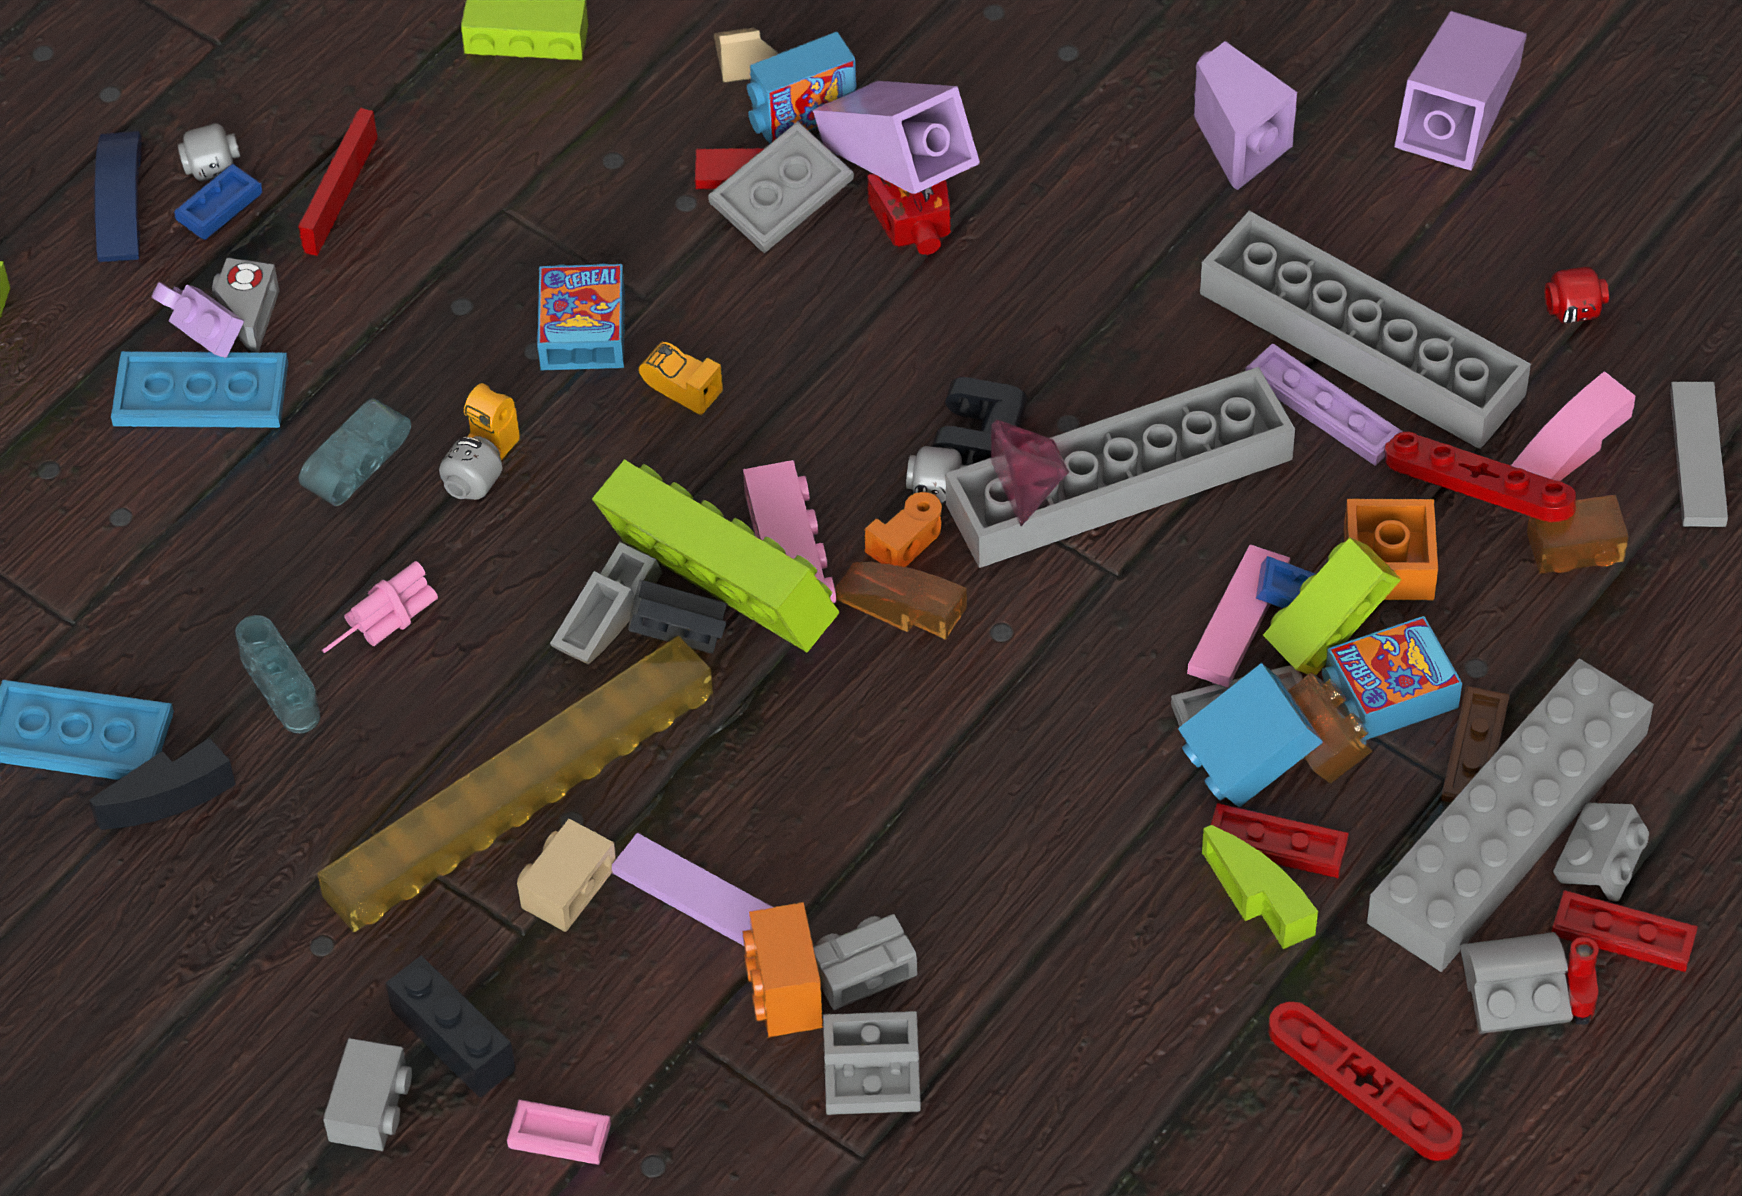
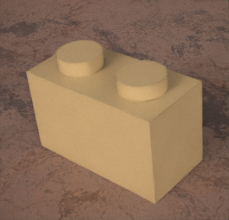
M568 819L559 832L554 831L550 834L544 844L543 852L534 864L529 863L521 871L517 881L521 908L567 932L611 875L612 864L616 860L614 842Z

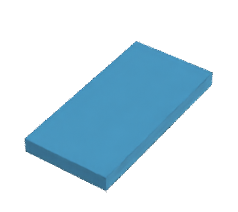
M121 351L111 413L113 426L280 428L288 369L287 353L229 352L227 358H224L212 352Z
M2 680L0 686V763L120 780L162 751L174 713L172 703Z

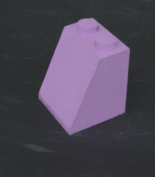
M1224 41L1213 51L1204 53L1197 62L1194 117L1229 182L1238 190L1293 146L1297 92Z

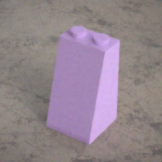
M1450 11L1408 78L1394 147L1471 171L1519 70L1527 34Z
M876 81L813 110L823 145L826 148L910 193L916 194L980 164L957 86Z

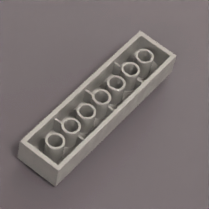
M1251 211L1245 214L1202 262L1201 295L1479 449L1484 446L1526 396L1531 366L1529 362Z
M1257 367L945 473L946 506L978 567L981 568L1288 462L1293 458L1295 428L1260 368Z
M1579 658L1372 892L1367 924L1442 972L1461 951L1460 946L1467 944L1580 813L1585 803L1592 799L1647 735L1654 704Z

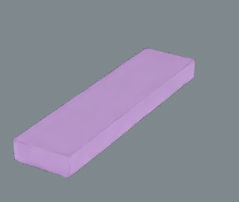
M1273 343L1246 367L1245 371L1259 367L1278 400L1375 466L1385 457V444L1393 439L1396 434L1403 432Z
M639 833L634 836L612 864V873L743 946L742 931L750 930L749 911L773 908Z

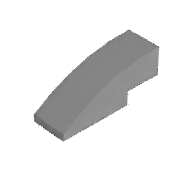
M619 542L602 572L599 574L594 571L552 639L551 646L589 665L607 648L629 622L639 579L657 583L663 573L657 560Z

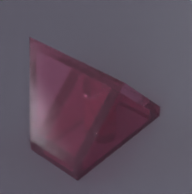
M996 420L991 425V463L1022 527L1069 471L1054 440L1000 420Z

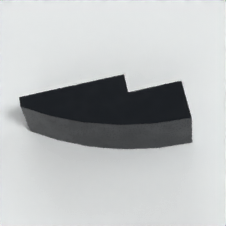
M208 738L174 762L163 751L91 798L89 803L95 823L100 830L124 828L158 821L185 812L213 799L236 785L230 760Z

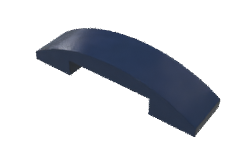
M140 131L100 134L95 166V226L98 262L137 260L140 257V226L138 222V167H141L142 141Z

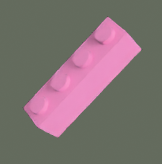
M793 460L743 469L745 498L755 537L760 540L769 537L776 541L789 557L794 559L797 555H800L808 560L818 571L815 577L832 591L830 599L835 603L836 593L832 577L824 578L822 569L827 568L823 543L815 544L813 535L818 534L814 509L806 510L804 502L809 501V490L805 475L797 476Z

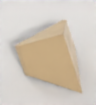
M754 28L714 33L723 82L751 79L750 65L779 54L760 39L759 30Z

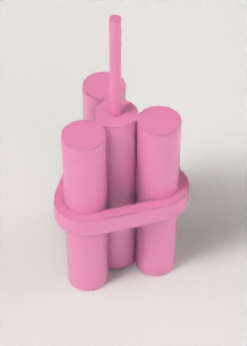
M414 561L389 581L381 580L368 591L369 596L352 607L344 615L345 620L352 628L325 647L322 652L326 653L357 629L364 633V637L372 646H375L396 629L404 630L411 624L410 619L438 599L434 589L427 585L423 567L417 561Z

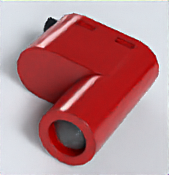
M1580 937L1572 942L1567 963L1568 971L1565 973L1572 1017L1575 1015L1576 1024L1579 1025L1590 1022L1589 1016L1592 1019L1598 998L1595 966L1599 948L1597 943L1588 937Z

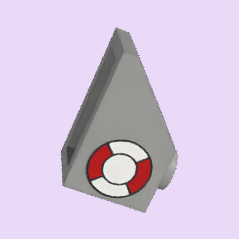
M226 258L221 274H216L213 280V298H217L221 305L244 320L237 337L249 352H259L279 294L275 265Z

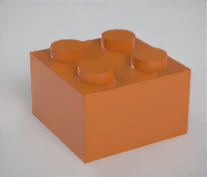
M1347 499L1344 542L1350 537L1367 544L1402 579L1384 600H1434L1438 575L1434 499Z
M804 902L749 911L750 930L742 931L746 953L744 960L748 982H752L754 993L752 994L756 1021L765 1020L768 1037L823 1028L820 977Z

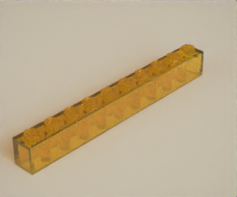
M678 635L319 871L318 878L323 898L353 932H356L366 924L370 925L377 922L387 910L402 900L413 898L420 892L423 886L440 875L449 874L457 867L459 862L476 851L485 850L498 836L512 827L521 826L534 812L548 803L557 802L569 789L584 779L595 777L605 765L620 755L624 756L631 753L641 741L655 732L667 729L674 719L689 709H695L704 704L709 696L713 694L711 669Z

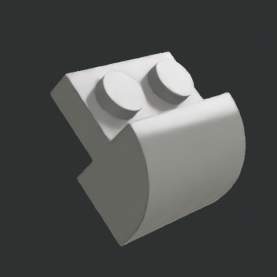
M1551 932L1469 943L1460 946L1468 992H1472L1479 1034L1565 1023L1573 1019L1565 977L1568 967L1562 944L1556 933Z
M917 1011L823 1015L827 1114L920 1111Z

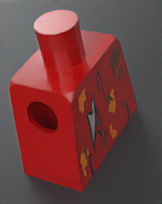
M875 174L867 175L869 205L893 245L900 247L915 243L920 254L929 255L936 252L941 246L939 238L945 237L950 233V205L946 180L914 194Z

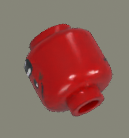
M1591 267L1557 271L1553 274L1551 282L1545 284L1544 294L1548 313L1555 315L1561 323L1567 324L1596 319L1601 313L1602 304H1606L1609 301V290L1606 280L1599 279L1597 273Z

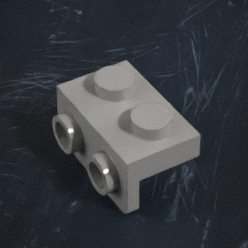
M1585 803L1553 871L1560 883L1600 885L1609 901H1619L1626 885L1631 880L1632 871L1642 850L1646 847L1649 837V831L1633 804Z

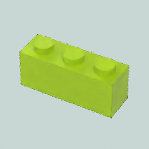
M466 0L461 25L465 54L583 60L588 30L586 0Z
M1350 537L1346 542L1340 543L1331 551L1328 557L1329 561L1317 574L1309 577L1302 584L1300 594L1288 607L1281 609L1275 614L1271 620V626L1263 634L1295 670L1314 677L1326 665L1328 648L1345 643L1402 580L1367 544Z

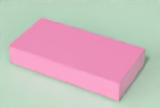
M519 1100L507 1139L508 1148L599 1165L611 1125L610 1116Z

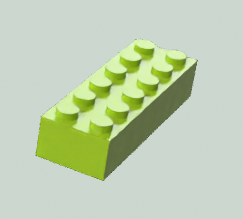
M624 459L592 498L623 542L656 559L662 566L808 653L840 613L830 599L832 591L815 577L818 572L817 569L800 555H797L794 559L786 555V551L773 539L765 537L763 540L755 537L754 532L739 519L734 518L732 522L723 518L722 512L710 502L703 500L699 504L694 501L692 495L678 483L673 482L670 486L662 482L663 479L649 466L643 464L638 468Z

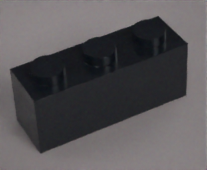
M422 955L386 982L391 1011L479 1098L483 1097L516 1070L511 1042Z

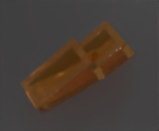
M854 562L835 588L836 600L906 632L910 630L912 625H915L944 639L948 637L967 609L966 587L919 570L891 564Z

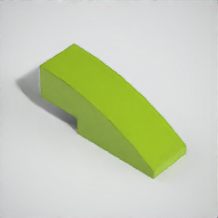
M1213 825L1204 828L1202 854L1245 921L1262 915L1283 949L1315 936L1318 911L1303 890L1283 869L1259 850L1238 837Z

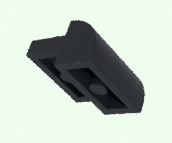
M639 579L628 630L713 654L717 638L722 639L726 621H723V616L727 603Z

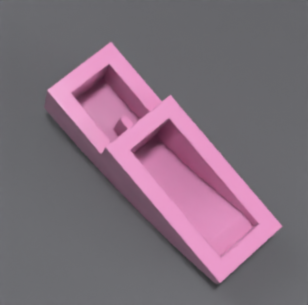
M1604 371L1572 398L1542 428L1511 466L1561 481L1600 451L1602 440L1632 417L1636 396Z

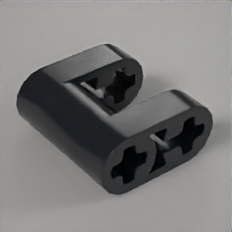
M969 377L955 378L951 381L945 403L947 408L956 415L983 420L980 431L955 426L940 427L936 431L932 447L957 450L961 454L962 465L967 466L1013 451L1028 402L1027 395L1021 389L1008 384Z

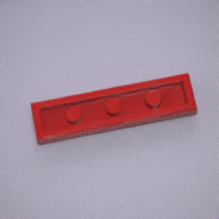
M360 108L357 111L299 224L304 253L318 256L378 138L374 112L371 110Z

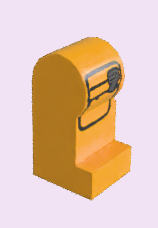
M668 342L659 343L639 366L641 377L650 387L699 415H702L723 391L721 365L709 358L701 362L688 354H683L676 346Z
M478 384L469 394L464 406V414L469 417L470 434L467 437L480 436L491 441L499 450L502 460L520 439L514 401L509 396L491 391L486 384Z

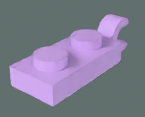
M158 282L152 298L174 310L169 322L213 354L227 358L244 320L197 287L186 284L182 291L176 287L171 289L165 284Z

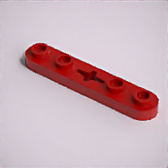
M1412 432L1398 433L1385 444L1386 464L1394 471L1547 522L1567 520L1576 512L1575 490L1561 481L1534 474L1449 444L1416 435Z
M1286 1002L1274 1008L1270 1014L1268 1033L1270 1039L1277 1047L1422 1156L1430 1160L1442 1161L1451 1158L1457 1153L1461 1144L1462 1128L1460 1122L1451 1113L1307 1006L1298 1002ZM1368 1074L1373 1076L1372 1086L1367 1083L1361 1087L1356 1085V1075L1362 1078Z

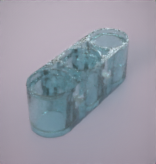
M369 399L309 457L301 469L299 483L332 505H341L404 443L411 429L410 419L378 399Z
M252 615L244 618L239 622L235 631L243 666L282 725L288 731L305 733L312 730L320 721V710L312 681L268 618L261 615Z

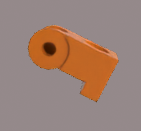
M928 492L914 493L906 500L904 509L887 524L882 523L876 518L865 528V553L898 575L941 533L942 522L940 515L942 504L940 500Z

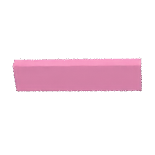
M1251 544L1249 545L1188 663L1187 674L1229 688L1270 606V603L1256 599L1261 563L1269 556L1290 564V557Z

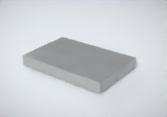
M797 121L711 192L708 197L709 203L765 254L850 183L854 176L851 169Z

